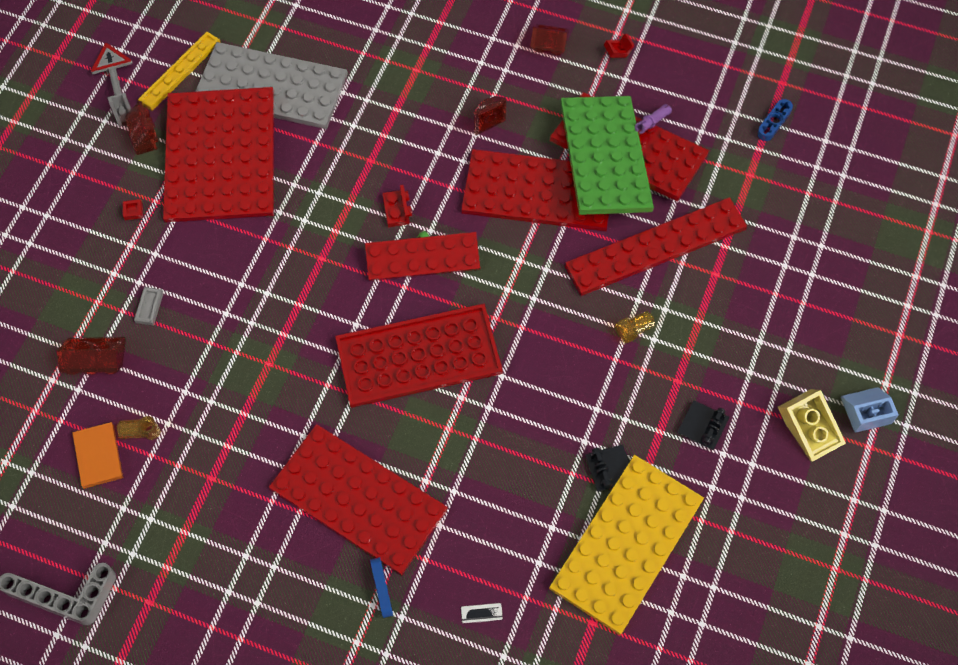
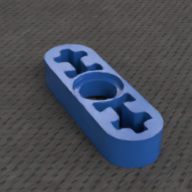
M787 99L778 101L759 126L757 132L759 139L769 141L774 137L791 114L793 108L791 101ZM786 107V108L783 110V112L781 113V112H780L781 108ZM776 117L780 122L774 123L770 118ZM770 127L769 132L765 134L764 132Z
M380 557L370 559L383 618L393 616Z

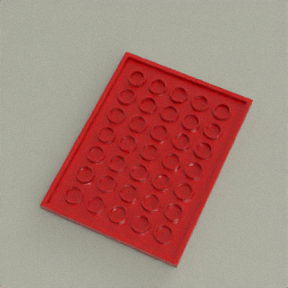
M273 87L168 93L164 222L274 216Z

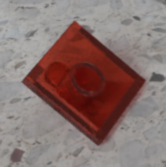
M493 96L483 100L474 111V134L476 136L506 121L505 97Z

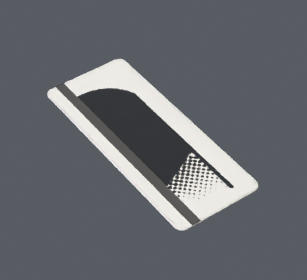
M501 603L461 607L462 623L503 619Z

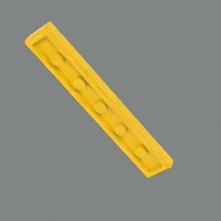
M209 32L202 35L138 99L139 103L153 111L168 96V93H171L213 51L216 42L221 43L220 39Z

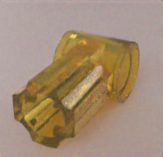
M646 311L631 319L624 318L615 324L614 328L622 341L629 343L636 339L639 334L655 327V321L652 314Z
M145 416L139 420L119 421L117 425L118 437L120 439L145 437L153 440L161 432L160 426L150 416ZM153 425L150 430L146 431L147 427Z

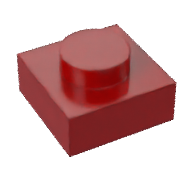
M141 199L123 201V218L125 221L143 218V203Z

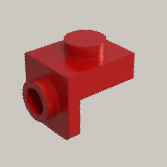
M624 34L620 40H606L604 47L610 58H627L634 48V43L628 34Z

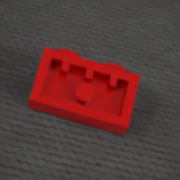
M400 185L399 191L382 193L388 228L410 224L409 217H412L411 206H407V202L410 201L408 190L404 191V186Z

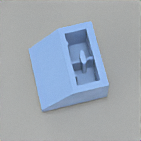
M879 387L840 397L855 433L892 424L898 417V412L892 398Z

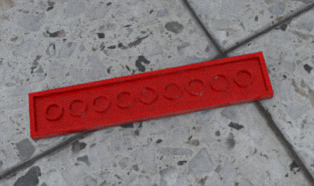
M729 197L565 262V267L580 295L583 296L745 231L747 225Z

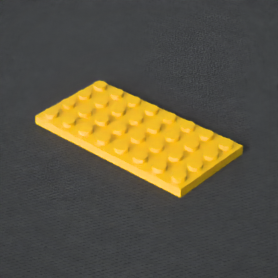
M634 455L549 589L621 636L704 497Z

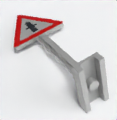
M105 43L91 69V73L96 74L109 71L114 96L108 97V101L118 126L121 127L122 122L132 120V123H136L126 93L121 91L116 68L132 64V60L108 43Z

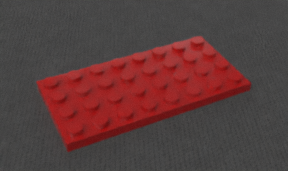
M583 92L580 97H593V96H591V95L586 94V93ZM635 116L636 123L643 120ZM562 120L550 136V141L568 149L564 122ZM656 125L652 129H647L642 134L638 131L650 189L678 202L708 156L709 150Z
M472 149L461 210L462 214L607 231L609 214L579 215L570 161Z
M485 303L335 336L351 408L503 374Z
M317 424L269 486L271 491L373 558L380 557L381 563L401 576L448 510V507Z

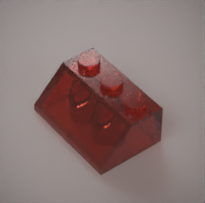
M125 337L68 338L57 350L59 372L67 373V375H75L77 373L93 375L98 372H105L106 374L117 373L123 366Z

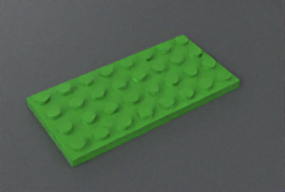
M631 96L561 98L560 104L579 215L653 212L654 206L640 138L635 130L636 119Z

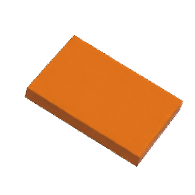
M112 422L72 432L83 489L123 478L114 424Z

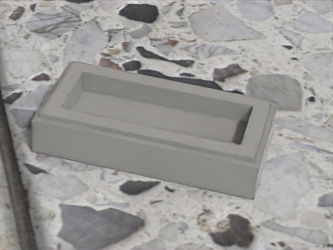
M144 287L135 315V323L154 326L164 293L162 289Z

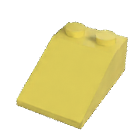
M810 389L778 406L785 424L810 461L813 462L846 444L821 390Z

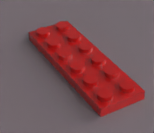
M476 232L365 243L369 281L480 270Z

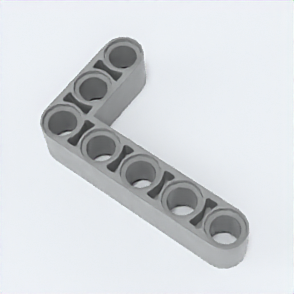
M106 563L95 565L78 599L12 573H5L0 576V590L12 598L82 625H91L96 620L116 580V573ZM104 571H108V575L101 579V574ZM14 581L12 587L7 589V585ZM32 588V592L25 596L26 591ZM98 590L97 596L91 598L92 592ZM51 595V599L44 603L45 597ZM70 602L68 609L62 611L63 605ZM88 609L87 616L81 618V613Z

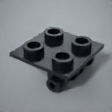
M693 400L677 433L714 450L730 417L726 416V411L723 408L714 410Z
M623 444L604 450L594 448L592 453L585 454L597 492L613 488L629 464Z

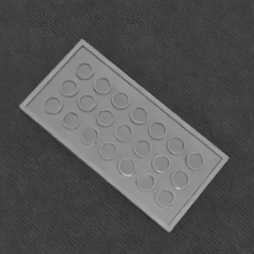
M216 42L195 92L273 87L274 118L327 129L348 73L347 69Z

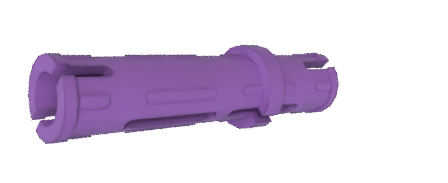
M664 104L652 114L644 116L642 121L636 123L635 130L637 132L640 131L639 133L642 134L647 129H652L656 123L671 114V107H667L668 104Z

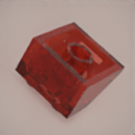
M536 24L533 27L530 48H533L534 52L544 53V50L551 51L553 55H561V53L566 51L570 29Z

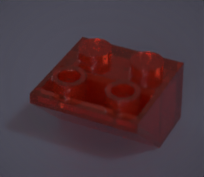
M139 101L125 116L132 145L137 155L157 150L156 142H159L148 107L144 108L142 101Z

